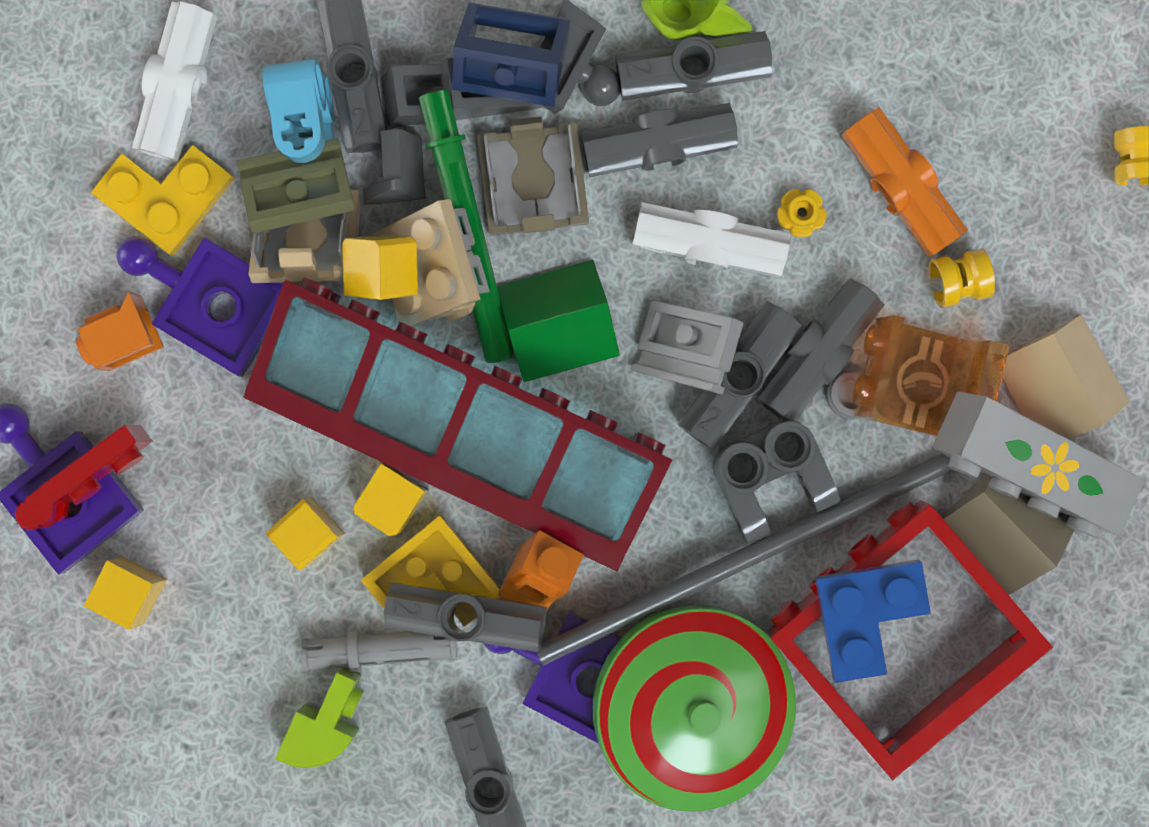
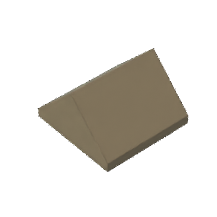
M983 475L942 516V519L1005 592L1010 595L1056 568L1075 530L1065 525L1068 519L1061 513L1058 514L1057 518H1053L1029 508L1027 504L1030 498L1021 493L1018 499L989 488L988 483L991 478Z

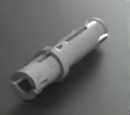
M358 630L348 631L347 636L306 638L302 639L301 642L302 649H305L301 651L302 667L304 672L349 667L350 672H359L362 670V666L444 659L457 660V641L447 637L410 631L360 635Z

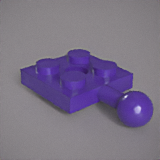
M131 236L124 239L116 252V259L120 268L132 276L149 274L172 288L152 325L233 374L243 377L260 350L283 284L280 282L252 283L248 274L250 264L206 238H203L184 271L158 258L157 249L149 239L142 236ZM230 294L236 302L235 314L227 321L218 322L212 316L211 304L217 296Z
M6 403L0 405V443L12 444L13 448L29 467V469L0 491V502L11 516L15 518L16 514L14 512H16V506H19L20 502H25V498L94 446L83 432L75 431L48 454H45L28 433L30 422L24 409L18 405ZM114 471L98 481L102 486L101 490L82 502L81 510L76 516H67L60 522H55V525L50 526V528H38V530L26 531V528H22L58 575L69 571L144 511Z
M569 611L556 636L586 623L588 620ZM611 633L544 666L537 652L483 643L492 653L506 654L514 651L518 655L540 665L541 667L522 704L598 743L593 723L594 694L582 692L576 684V678L578 673L586 667H596L601 670L607 656L621 637Z

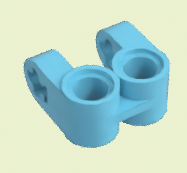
M316 58L263 66V86L270 111L273 138L277 148L288 159L296 163H307L314 160L321 154L325 141L335 139L333 126L335 121L331 86L326 72H321ZM299 146H304L303 149H297Z

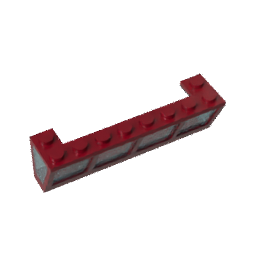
M304 277L300 286L288 280L284 281L243 398L533 533H537L540 530L582 553L584 557L618 572L673 460L662 454L666 446L665 444L639 432L634 434L632 440L614 432L618 425L616 421L592 410H589L586 419L567 410L570 400L542 388L538 396L519 388L523 380L521 377L497 366H494L491 374L471 366L475 356L450 344H446L443 352L425 345L424 342L428 334L400 321L396 330L377 322L380 312L355 300H351L348 308L338 304L341 299L340 295Z

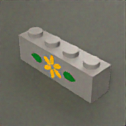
M958 391L932 449L950 457L947 465L949 468L976 479L979 473L991 478L988 483L989 488L1018 499L1021 493L1030 498L1027 504L1029 508L1053 518H1057L1058 514L1061 513L1068 517L1065 524L1067 527L1091 537H1096L1098 530L1118 536L1121 535L1145 479L988 397Z

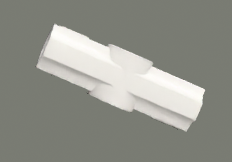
M182 1L171 2L158 53H153L149 57L144 68L142 94L145 97L132 145L134 150L153 157L178 162L192 110L196 111L201 104L200 101H196L200 85L207 82V70L204 65L217 17L213 12Z
M642 202L632 247L683 257L685 262L695 265L697 260L714 264L713 269L728 270V267L780 278L787 261L791 234L760 226L738 223V218L721 212L695 210L694 213Z

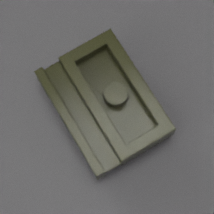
M338 138L326 140L321 154L307 163H296L288 159L281 151L236 160L240 172V182L248 223L252 233L355 211ZM304 146L297 147L298 150L304 148Z

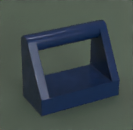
M469 2L454 44L452 90L554 107L571 19ZM477 25L555 39L552 50L478 38L475 37Z

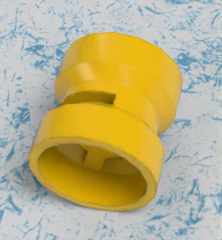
M1149 126L1130 127L1115 131L1113 134L1114 149L1119 153V158L1121 159V162L1114 168L1115 184L1127 185V180L1139 178L1140 185H1149Z
M983 248L967 251L963 254L962 258L953 260L949 256L931 259L929 262L930 279L941 277L944 291L934 292L935 301L940 308L957 305L963 298L970 297L977 301L993 297L995 293L994 271L990 258Z

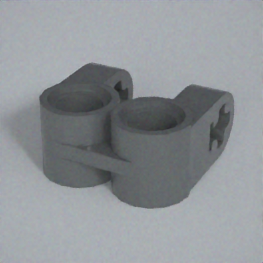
M785 420L773 422L761 430L725 444L714 457L713 470L740 533L747 544L771 534L754 491L775 479L796 472L808 501L816 513L841 502L836 485L813 434L801 423ZM791 432L798 440V451L792 458L781 460L775 453V441L782 433ZM746 453L752 460V472L744 480H733L728 473V462L734 455Z

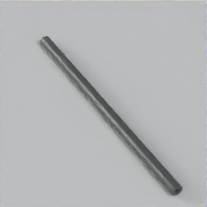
M941 453L842 500L836 505L802 519L543 642L537 655L544 666L953 471V469L947 466L950 457Z

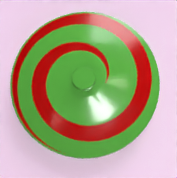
M683 605L657 612L636 624L616 643L607 656L599 673L593 698L595 734L600 749L614 773L631 791L644 800L657 806L677 811L696 812L720 808L741 799L756 789L772 773L785 753L792 736L796 715V694L793 678L788 664L777 645L765 632L746 618L732 611L710 605Z

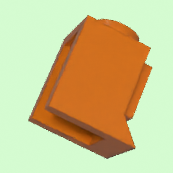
M128 291L122 306L115 305L84 319L86 325L77 329L80 336L76 337V345L80 355L88 365L93 364L94 369L111 371L164 348L156 327L152 325L153 320L143 297Z
M539 530L520 546L498 592V596L508 601L546 606L548 610L553 602L568 592L584 555Z

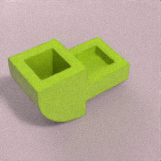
M341 668L336 673L320 710L306 704L298 709L275 760L297 768H313L327 764L337 758L348 747L359 731V728L342 721V718L345 716L352 719L360 704L364 690L358 688L357 684L362 674L350 672L349 668Z

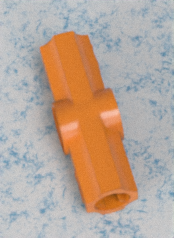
M880 107L857 121L841 135L871 176L870 184L874 192L878 190L889 203L885 208L891 214L900 216L928 257L933 256L968 231L937 188L939 180L932 165L919 151L909 149Z

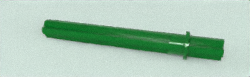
M441 90L427 93L419 97L430 140L425 146L426 149H432L444 199H451L453 209L465 208L475 241L470 251L473 252V255L480 257L490 291L479 294L481 300L475 302L472 310L485 361L492 364L500 363L511 359L514 352L461 142L466 140L465 134L459 135L449 91ZM458 217V218H459V221H460V224H461V228H462L463 234L465 235L466 232H465V229H464V226H463L462 219H461V217ZM473 267L478 281V285H481L476 267Z

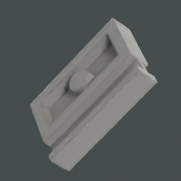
M651 300L637 349L641 350L638 364L633 363L631 370L723 395L725 387L721 386L725 372H730L744 322L727 316Z

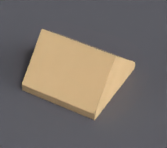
M1082 314L992 362L1021 415L1067 439L1105 425L1130 402Z

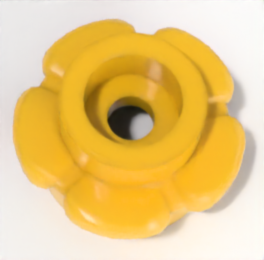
M792 189L781 198L782 205L777 210V220L783 229L790 231L792 236L798 238L809 237L812 235L813 230H819L823 227L827 211L822 207L823 199L816 191L811 189L804 191ZM799 208L806 210L805 217H800L797 214Z

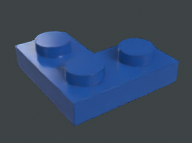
M918 559L815 577L832 679L835 683L887 675L879 622L931 614L923 565Z

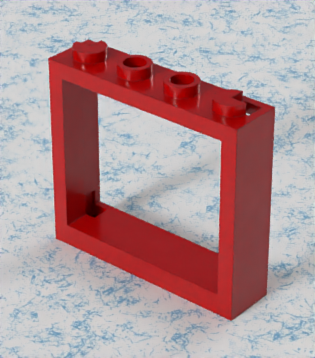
M922 500L915 505L910 501L899 511L895 510L887 519L890 524L887 529L876 538L872 534L863 537L848 551L847 554L851 557L849 561L837 571L829 567L818 576L881 566L925 528H928L1016 632L922 709L882 744L793 640L821 617L815 578L808 586L812 592L798 604L790 600L780 607L781 610L770 619L774 625L767 630L771 640L892 781L1053 648L929 503Z

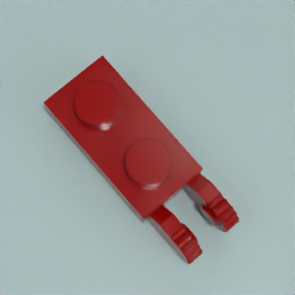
M123 425L40 486L39 489L25 498V502H20V505L16 506V512H14L16 514L14 519L17 520V525L19 524L21 529L26 528V531L38 530V528H50V526L55 525V522H60L67 517L71 501L75 505L86 501L101 490L102 486L98 481L113 470L116 474H121L141 461L144 456L140 451L153 442L141 425Z

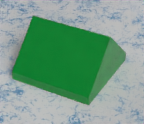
M594 260L497 286L508 332L524 383L620 356L608 301Z

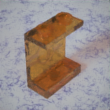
M896 315L876 318L875 324L871 325L868 329L864 341V353L868 354L864 373L857 378L852 393V401L856 404L855 417L937 437L957 391L985 396L997 402L1010 345L992 340L972 342L903 324L904 318Z

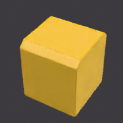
M374 235L345 238L342 243L344 296L383 300L418 295L417 242L413 237Z
M381 463L353 506L354 514L386 535L394 536L403 532L429 490L399 470Z
M312 497L303 498L266 532V535L294 567L301 571L311 566L345 533Z
M125 557L110 559L106 561L83 606L130 630L145 624L167 579Z

